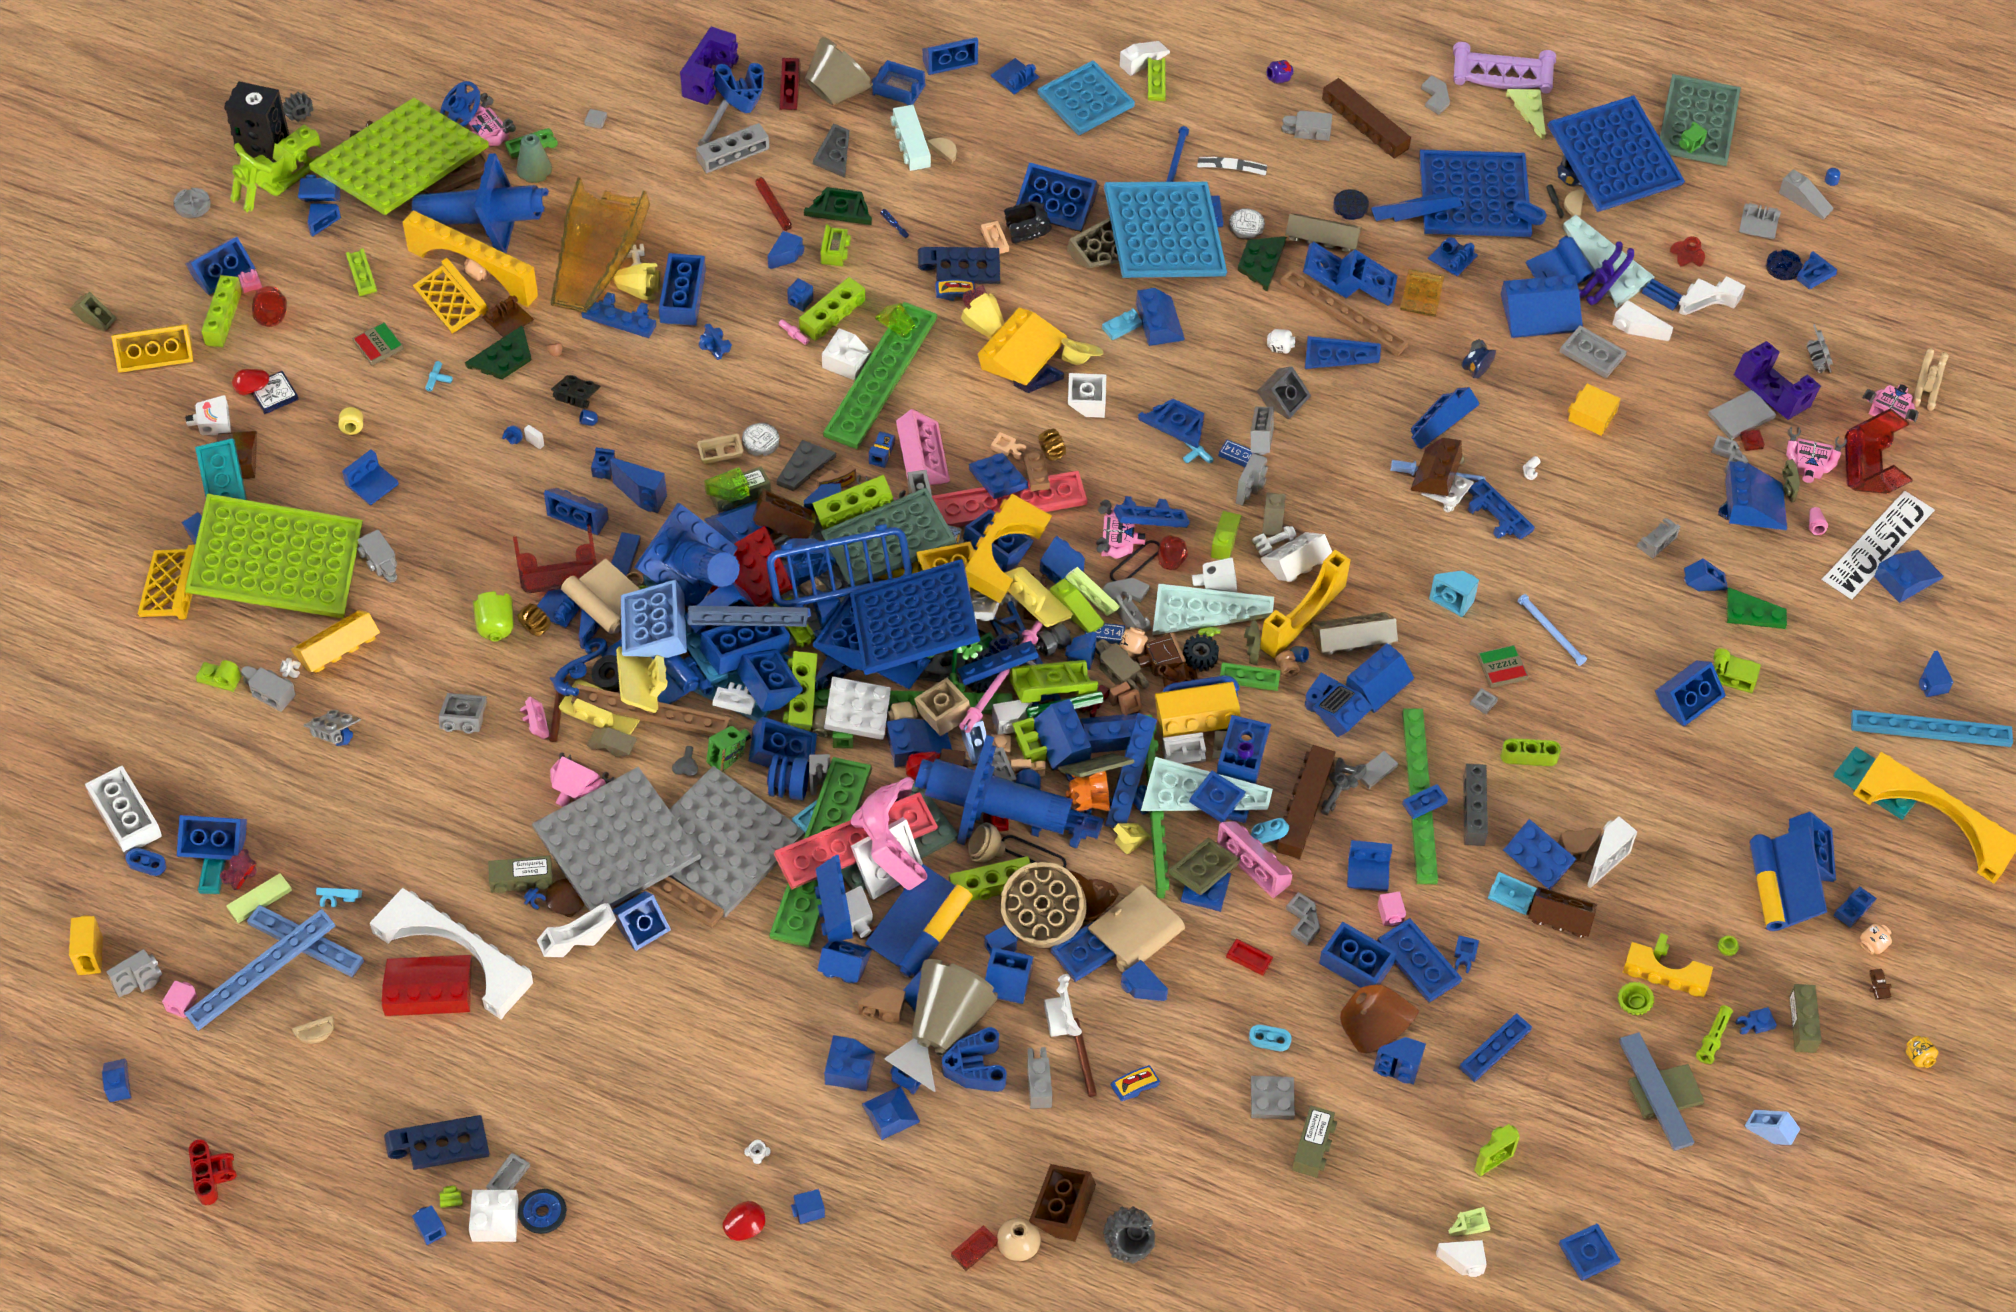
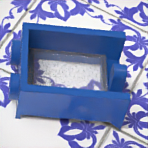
M887 60L880 67L877 76L872 79L873 95L877 94L906 103L907 105H913L926 86L925 71Z

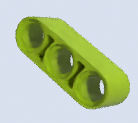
M1510 738L1503 743L1500 757L1506 764L1554 766L1558 762L1561 746L1552 740Z

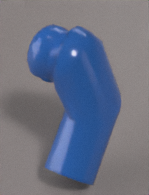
M1140 785L1137 788L1133 801L1142 815L1149 812L1141 811L1147 790L1145 785Z

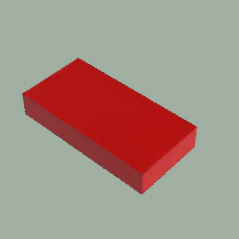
M1237 938L1226 955V958L1262 976L1273 960V956Z

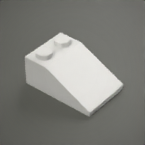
M1619 816L1614 821H1608L1603 828L1605 831L1600 837L1601 843L1587 885L1589 888L1595 885L1631 852L1637 831Z

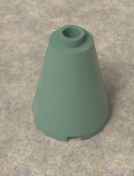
M527 134L521 139L516 167L519 178L526 179L528 183L542 182L546 180V176L552 173V164L538 136L534 134Z

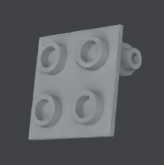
M1745 203L1739 232L1774 240L1781 211L1778 208L1770 207L1767 210V206L1761 209L1762 205L1758 208L1756 204Z
M1814 324L1818 340L1808 341L1807 349L1814 369L1818 373H1822L1828 368L1831 373L1830 365L1833 362L1828 347L1824 341L1822 331H1817Z
M330 710L321 717L313 718L310 722L304 724V727L310 728L312 736L337 744L342 741L340 730L361 721V718L340 712L339 710Z

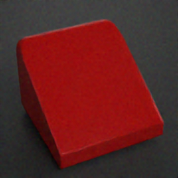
M983 814V823L988 822L994 825L999 832L1009 830L1007 818Z

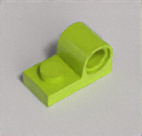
M223 660L220 666L204 662L196 676V680L203 684L234 692L242 675L238 666L231 661Z

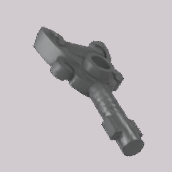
M1338 758L1335 772L1329 775V779L1335 788L1328 800H1324L1321 805V812L1324 815H1328L1330 811L1334 810L1335 802L1342 790H1349L1350 787L1355 788L1358 786V780L1367 772L1365 764L1353 767L1346 765L1342 758Z

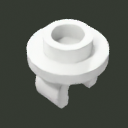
M287 658L286 661L283 660L280 666L282 676L287 677L289 675L292 678H297L300 672L295 671L293 668L298 669L301 663L298 661L292 662V658Z

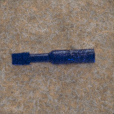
M886 209L880 212L905 239L909 236L906 230L898 224V221Z

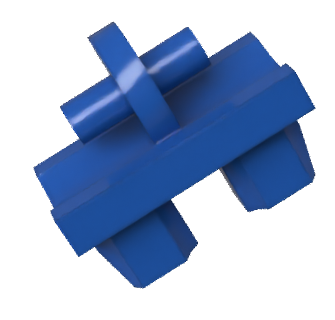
M705 324V332L700 336L701 340L699 341V347L702 350L708 349L716 360L722 359L723 353L730 352L732 344L729 340L722 341L723 331L720 327L713 328L711 324Z

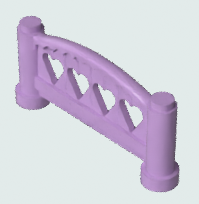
M1458 42L1453 46V55L1455 56L1453 79L1457 85H1463L1465 81H1470L1500 89L1540 88L1542 93H1550L1553 89L1556 53L1551 50L1542 51L1539 54V59L1471 53L1470 45L1466 42ZM1476 65H1479L1484 74H1473L1471 70ZM1493 67H1497L1502 75H1489L1488 72ZM1513 68L1519 77H1507L1505 74ZM1528 70H1531L1536 79H1525L1522 76Z

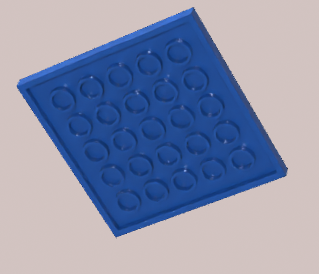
M1635 95L1558 118L1547 124L1597 212L1681 186L1685 182Z
M1420 150L1422 197L1446 192L1454 197L1459 196L1462 203L1461 207L1423 215L1424 234L1532 236V224L1515 216L1512 212L1514 202L1525 200L1530 203L1525 153Z
M963 559L850 592L862 668L865 675L980 641Z

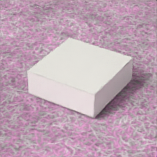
M530 425L524 428L526 441L541 449L544 446L543 433Z

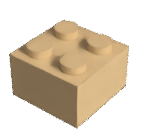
M945 678L914 698L919 714L940 736L958 726L967 716L968 709L971 708L969 700L948 678Z

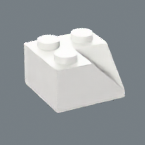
M839 328L822 353V368L855 381L872 352L855 334Z
M1069 373L1068 405L1085 417L1105 418L1106 375Z
M472 1190L469 1233L472 1242H516L519 1209L517 1190Z

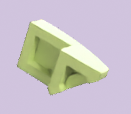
M1485 1208L1460 1212L1457 1216L1458 1219L1452 1228L1450 1227L1449 1234L1450 1236H1459L1489 1231L1490 1226Z

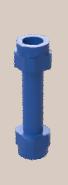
M693 657L685 658L684 661L700 678L699 688L704 695L712 694L714 687L709 679L704 678L698 669L695 659Z

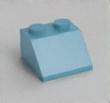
M1464 571L1436 574L1433 579L1429 599L1463 617L1474 603L1479 579Z

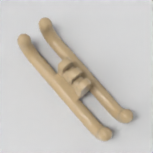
M1932 348L1926 351L1912 401L1915 407H1918L1921 402L1922 392H1930L1927 403L1928 411H1933L1936 406L1939 387L1949 357L1948 353H1942L1938 366L1932 365L1929 370L1934 354Z

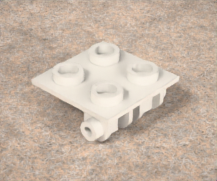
M1455 475L1448 496L1423 492L1421 494L1444 504V511L1450 512L1454 510V507L1462 500L1474 482Z

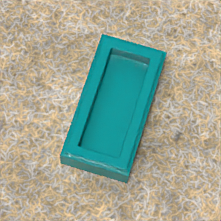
M204 858L198 886L200 894H220L226 864L225 859Z

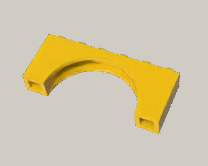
M1011 494L1008 500H1003L999 508L1001 512L996 511L991 520L994 522L993 525L988 524L983 533L986 536L980 537L976 544L978 549H973L968 557L969 563H964L969 587L998 603L1002 602L1013 579L1007 576L995 562L992 554V543L1001 536L1015 533L1040 539L1052 515L1014 494Z
M1334 550L1323 561L1315 583L1302 602L1287 616L1275 610L1264 621L1260 649L1274 659L1278 654L1282 653L1346 587L1351 559Z

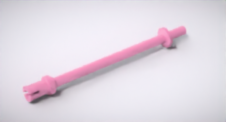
M1036 621L1030 630H1024L1021 635L1023 638L1021 643L1031 641L1032 644H1036L1038 641L1036 634L1043 624L1040 621ZM1011 668L1000 672L978 704L968 709L967 716L959 724L962 731L967 725L965 732L969 733L976 722L982 719V710L1009 674Z

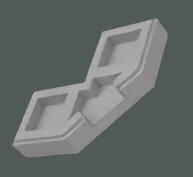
M1431 75L1421 86L1422 90L1432 95L1425 103V107L1440 115L1450 103L1446 83Z
M1717 435L1711 453L1729 458L1724 470L1725 473H1727L1729 461L1748 463V459L1741 453L1736 441Z
M1128 578L1106 583L1102 590L1114 601L1116 596L1121 595L1122 597L1124 595L1127 597L1126 594L1129 592L1133 600L1141 603L1149 591L1150 585L1135 578Z
M1298 892L1287 904L1286 910L1301 919L1291 931V935L1308 946L1320 932V925L1315 902Z

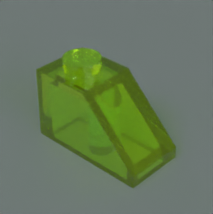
M740 467L704 480L706 494L733 502L750 495L749 483Z

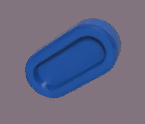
M1518 200L1513 204L1512 212L1515 216L1533 225H1542L1545 222L1547 214L1543 209L1525 200Z

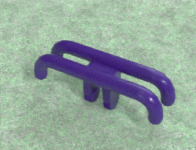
M1616 242L1615 251L1608 260L1605 259L1602 262V267L1595 270V275L1582 290L1579 289L1580 298L1587 296L1594 286L1600 282L1604 285L1595 296L1587 297L1589 305L1597 304L1633 261V248L1627 250L1625 260L1614 272L1613 264L1623 250L1622 242Z

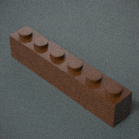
M1337 78L1323 88L1322 100L1360 130L1362 134L1371 139L1374 144L1383 149L1386 154L1395 159L1409 150L1411 136L1340 78Z
M1313 745L1311 751L1306 752L1303 762L1306 763L1305 768L1301 767L1298 779L1301 780L1299 784L1295 783L1292 795H1295L1293 800H1289L1286 811H1289V814L1283 817L1289 825V831L1284 837L1275 840V844H1278L1277 853L1301 859L1334 763L1336 751Z

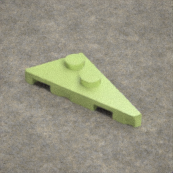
M1507 89L1506 96L1512 98L1515 102L1514 106L1521 112L1527 123H1531L1534 126V132L1541 139H1545L1541 91L1538 89Z

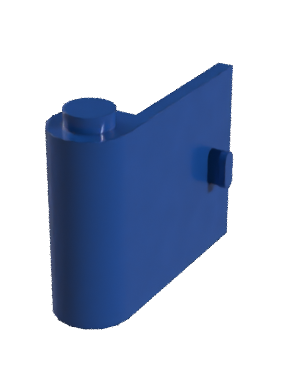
M1568 236L1561 238L1556 248L1525 262L1535 278L1575 275L1577 284L1595 274L1574 238Z

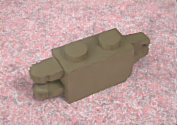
M1104 639L1096 643V653L1100 657L1099 669L1115 685L1127 682L1131 687L1130 690L1137 689L1139 693L1140 690L1137 684H1135L1136 682L1144 689L1149 687L1148 680L1141 674L1140 665L1128 656L1126 650L1120 648L1116 643L1111 645Z

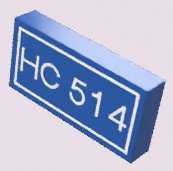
M1228 439L1218 454L1219 457L1246 467L1252 455L1251 449Z
M1105 623L1104 626L1095 631L1097 632L1096 642L1104 639L1109 644L1116 643L1120 645L1125 625Z

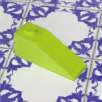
M1226 511L1222 512L1212 543L1211 558L1223 560L1231 557L1242 515Z
M1064 578L1050 588V592L1072 612L1073 615L1070 619L1087 633L1095 632L1105 625L1104 621L1081 592Z

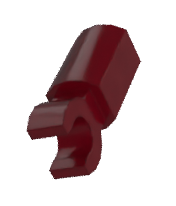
M1100 685L1097 688V692H1102L1104 701L1082 707L1081 712L1084 713L1087 709L1092 710L1090 717H1095L1097 709L1109 697L1110 689Z

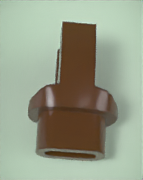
M1881 968L1870 970L1873 984L1870 992L1874 993L1875 1000L1891 998L1890 988H1892V985L1886 984L1883 970Z

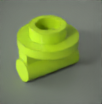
M455 1185L443 1187V1191L439 1192L440 1207L463 1205L461 1189H457Z

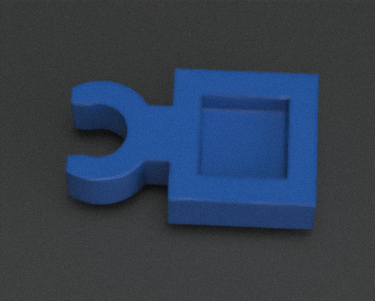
M1458 936L1454 957L1458 958L1454 966L1456 971L1459 965H1465L1466 973H1469L1471 961L1474 962L1476 958L1479 940Z
M1769 1007L1751 1011L1747 1015L1748 1018L1740 1016L1735 1022L1736 1025L1744 1024L1746 1026L1741 1028L1740 1034H1747L1750 1029H1754L1755 1034L1773 1030L1777 1026Z

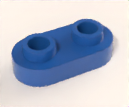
M141 848L131 849L126 854L127 865L133 870L152 876H158L166 870L165 859L159 854Z

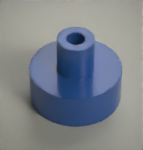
M347 727L340 730L342 741L335 745L343 746L349 744L350 739L353 737V732Z

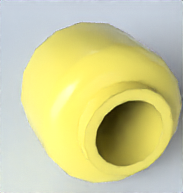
M354 407L343 409L339 414L338 426L340 430L347 435L359 433L363 428L362 412Z

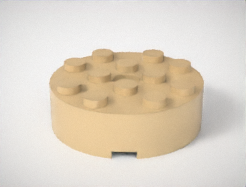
M1034 862L1021 867L1008 879L1001 895V913L1007 927L1018 939L1033 947L1051 948L1069 940L1080 929L1086 914L1085 894L1077 879L1064 867L1051 862ZM1042 900H1048L1046 908H1038Z

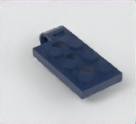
M921 247L917 250L918 269L930 271L936 268L937 281L966 280L974 281V284H1000L999 248ZM948 262L950 267L945 269L941 266V263ZM966 262L968 264V268H960L959 263ZM979 262L985 263V264H986V268H984V269L978 268V267H977V263H979Z
M481 1115L395 1129L384 1135L388 1158L400 1159L407 1156L410 1152L413 1170L489 1157V1148ZM460 1136H467L470 1140L467 1143H461L458 1141V1138ZM443 1139L448 1144L445 1147H440L436 1142ZM422 1143L426 1145V1149L418 1151L414 1146Z

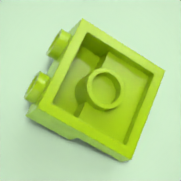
M1508 1124L1504 1127H1497L1491 1133L1492 1136L1488 1144L1479 1150V1157L1476 1160L1477 1163L1474 1169L1479 1177L1514 1156L1520 1136L1518 1130L1513 1125Z

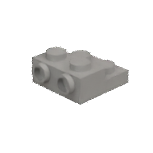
M1252 453L1238 481L1236 504L1243 506L1245 500H1249L1252 493L1257 495L1259 489L1264 488L1266 483L1265 475L1268 470V466H1266L1267 458Z
M447 693L439 714V729H444L446 732L460 730L468 734L479 732L483 723V712L487 704V696Z
M144 949L106 971L118 997L129 994L136 987L141 992L151 989L160 982L159 977L162 975L155 957L152 954L148 955Z

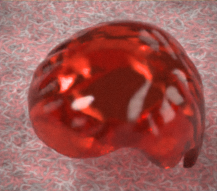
M265 286L259 289L252 301V316L254 320L266 327L279 325L283 321L287 310L285 296L274 286Z

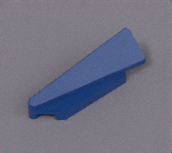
M1441 192L1399 203L1375 205L1371 207L1376 221L1393 217L1396 222L1461 207L1462 203L1459 196L1454 197L1446 192Z
M1457 388L1454 393L1442 394L1411 428L1412 439L1419 449L1424 448L1479 405V401L1471 388Z

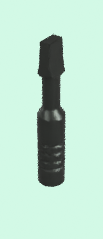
M1552 184L1547 185L1546 189L1552 203L1555 204L1557 214L1560 218H1563L1564 213L1559 205V199Z

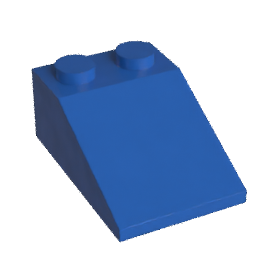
M611 457L610 464L613 484L640 508L649 512L659 513L667 497L665 473Z
M1919 550L1889 557L1879 563L1874 575L1880 584L1899 603L1944 577Z
M762 717L752 729L748 761L770 767L773 756L777 754L781 756V764L783 757L788 756L789 765L792 766L795 757L809 759V755H815L817 734Z
M904 718L886 722V735L895 768L906 766L908 757L911 754L936 751L941 755L942 748L952 750L948 732L940 736L926 720Z

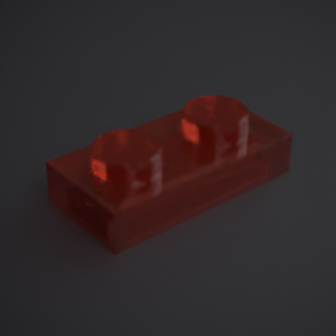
M983 1225L951 1252V1257L967 1271L997 1245L998 1239Z

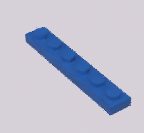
M1141 713L1136 715L1124 756L1134 759V763L1121 767L1105 826L1114 829L1118 823L1128 822L1157 719Z

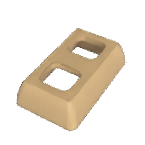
M739 434L697 442L701 460L704 464L739 458L743 455ZM735 447L736 452L725 454L724 448ZM716 450L717 456L707 458L705 452Z

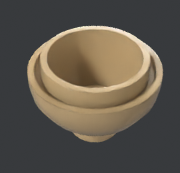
M985 822L973 831L968 844V852L971 860L984 863L990 861L995 856L1001 857L1006 845L1001 840L997 828Z
M1010 1219L998 1231V1249L1010 1260H1027L1033 1257L1040 1247V1233L1037 1227L1027 1219ZM1021 1231L1023 1235L1017 1236L1015 1232Z

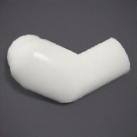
M1534 456L1523 465L1524 476L1528 480H1533L1537 477L1538 473H1535L1534 468L1541 463L1537 456Z

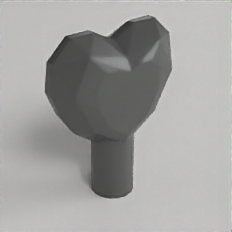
M686 746L684 757L679 758L672 765V771L675 774L685 773L688 776L697 774L698 765L692 758L694 749L692 746Z

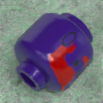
M1287 60L1273 61L1267 67V77L1275 84L1288 82L1293 75V67Z

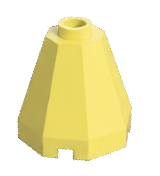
M657 263L637 264L618 270L614 275V283L618 289L637 298L655 300L656 296H653L655 291L659 292L660 271L655 269V267H658Z
M984 293L970 303L972 307L969 310L967 307L963 310L961 319L966 325L991 339L1005 322L996 298L990 293L989 295Z

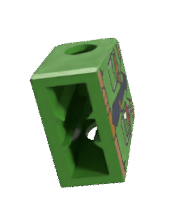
M730 726L711 736L708 742L706 762L711 767L714 766L722 772L743 756L745 742L751 739L748 730L738 731L734 726Z

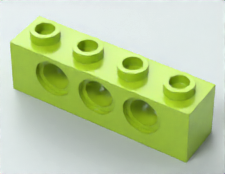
M220 275L201 330L206 346L224 347L242 294L239 277Z
M848 277L799 317V330L814 341L823 337L828 330L838 325L840 320L850 315L852 310L858 305L860 306L864 303L865 287Z
M881 475L812 504L822 529L826 530L880 506L889 504L894 499L884 475Z
M793 651L792 658H788L787 665L802 686L803 694H798L786 704L787 711H784L783 723L810 731L813 720L817 654ZM797 672H802L805 676H800ZM794 708H800L802 712H797Z
M1026 856L949 874V882L955 886L958 884L964 887L973 895L969 903L980 899L987 900L993 896L1002 895L1003 888L1009 879L1008 877H1011L1021 867L1030 864V860Z

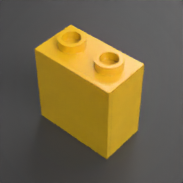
M1587 383L1583 390H1579L1575 403L1572 402L1569 406L1568 413L1570 415L1568 421L1602 436L1618 411L1621 398Z
M83 915L71 918L69 956L77 974L102 973L103 935L95 916Z

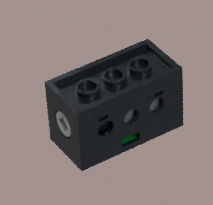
M238 81L224 106L234 145L236 143L241 144L244 151L253 158L264 155L270 161L277 162L273 159L275 143L278 144L282 139L289 136L280 92L278 89Z

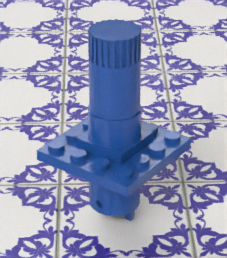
M496 153L488 154L487 161L485 162L484 173L481 176V184L478 189L417 194L414 196L412 211L414 210L444 225L481 224L484 226L486 235L490 238L493 248L507 253L515 221L540 219L545 209L542 197L548 196L549 191L547 188H538L536 185L512 187Z
M677 503L634 568L657 585L676 579L684 593L685 606H697L703 601L713 585L727 587L732 585L731 583H734L735 579L738 578L740 565L736 557L733 556L738 547L682 504Z
M986 735L976 770L935 759L934 762L922 759L914 787L925 789V796L964 807L957 839L958 844L965 845L966 839H970L976 820L980 821L982 813L1007 818L1063 835L1073 799L994 776L995 767L992 766L996 746L993 745L994 737Z

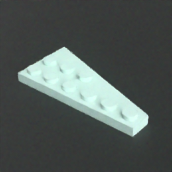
M1577 215L1564 222V231L1568 237L1574 238L1594 272L1597 268H1601L1602 262L1610 258L1616 246ZM1623 251L1613 264L1614 272L1627 256ZM1633 260L1608 290L1607 295L1612 297L1617 308L1646 287L1655 276Z
M1158 584L1152 635L1268 618L1273 613L1274 597Z
M1155 757L1141 811L1201 810L1191 804L1189 800L1210 772ZM1220 775L1246 791L1245 796L1234 810L1268 809L1273 789Z

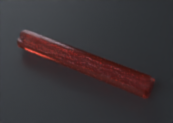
M762 177L756 179L755 185L784 231L790 230L792 223L765 179Z

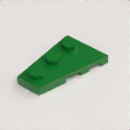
M1729 587L1727 589V623L1780 629L1786 628V608Z

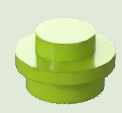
M1725 936L1719 940L1718 949L1722 954L1732 956L1737 953L1739 944L1733 936Z

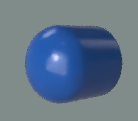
M1830 168L1827 170L1825 176L1826 184L1835 186L1839 183L1841 175L1839 169Z
M1452 237L1447 238L1441 244V250L1445 254H1451L1458 248L1457 240ZM1446 246H1452V250L1447 251Z
M585 409L581 411L579 417L580 424L594 426L597 423L598 415L596 412Z
M1293 646L1290 649L1295 655V661L1306 662L1308 660L1309 650L1307 647Z

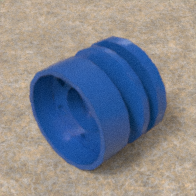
M775 754L768 771V795L775 797L778 789L779 798H783L787 789L789 790L790 799L804 801L809 780V759L795 757L791 766L789 765L788 756L783 757L781 764V756Z

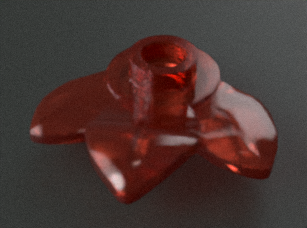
M1687 237L1684 241L1674 243L1670 249L1671 253L1678 254L1677 261L1680 267L1692 261L1699 267L1704 263L1705 253L1701 249V241L1697 237Z

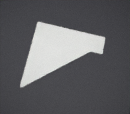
M913 1038L884 1058L901 1071L936 1092L928 1048L917 1043L918 1040Z

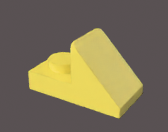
M1118 823L1113 829L1118 834L1115 843L1125 854H1130L1151 838L1138 823Z

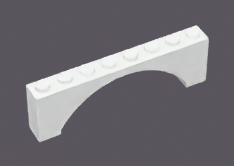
M402 888L370 922L372 933L388 944L391 940L402 937L432 935L450 939L468 949L477 958L486 975V995L482 998L484 1009L499 1019L503 1018L533 984L532 972L524 965H518L511 956L503 955L493 944L488 945L478 934L470 933L463 924L455 923L445 912L440 913L430 902H424L419 899L418 895L413 891L408 892Z

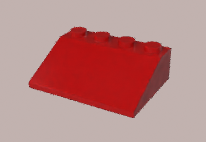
M453 955L387 959L382 985V1008L384 1015L402 1016L470 1012L472 956Z

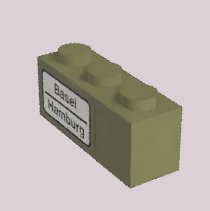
M762 466L709 484L710 498L718 513L759 499L762 489L771 492L770 481Z
M550 855L488 861L491 893H504L515 890L525 891L530 888L535 889L536 887L543 890L553 884V869Z
M1794 984L1789 995L1795 1052L1816 1053L1822 1041L1816 985Z
M1310 1105L1292 1171L1317 1178L1319 1170L1324 1171L1327 1160L1323 1158L1324 1152L1329 1153L1332 1140L1328 1138L1330 1133H1335L1337 1121H1334L1335 1112Z

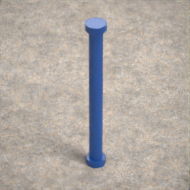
M1185 126L1179 128V137L1166 182H1174L1185 138L1189 134V129Z

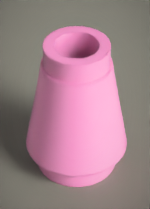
M1814 507L1809 511V530L1814 535H1822L1827 531L1828 523L1821 509Z

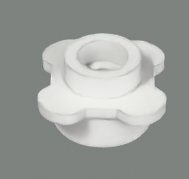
M754 1140L749 1145V1148L745 1149L744 1153L753 1159V1163L760 1164L765 1156L770 1155L771 1151L761 1140Z

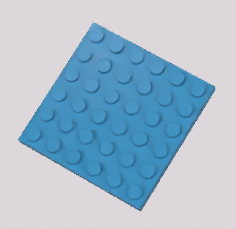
M1105 182L1104 190L1122 278L1226 276L1227 269L1208 182Z

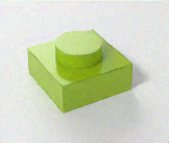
M1660 933L1653 952L1658 962L1661 955L1666 956L1670 946L1666 944L1668 935Z

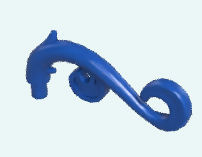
M593 638L587 641L584 645L587 655L572 660L564 665L556 673L555 677H550L558 693L564 696H577L579 694V689L569 685V682L564 683V679L569 673L574 679L585 676L587 667L584 663L596 658L607 650L608 644L603 638ZM594 647H600L595 652H592L591 650Z

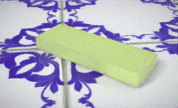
M1078 567L1066 575V579L1106 616L1114 613L1120 607Z
M281 873L231 902L226 907L236 922L240 923L250 917L259 905L266 907L291 892L292 889Z

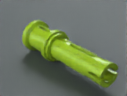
M1722 1005L1719 1008L1709 1034L1703 1037L1702 1047L1695 1055L1700 1062L1704 1064H1712L1714 1062V1054L1721 1046L1720 1038L1733 1013L1730 1007Z

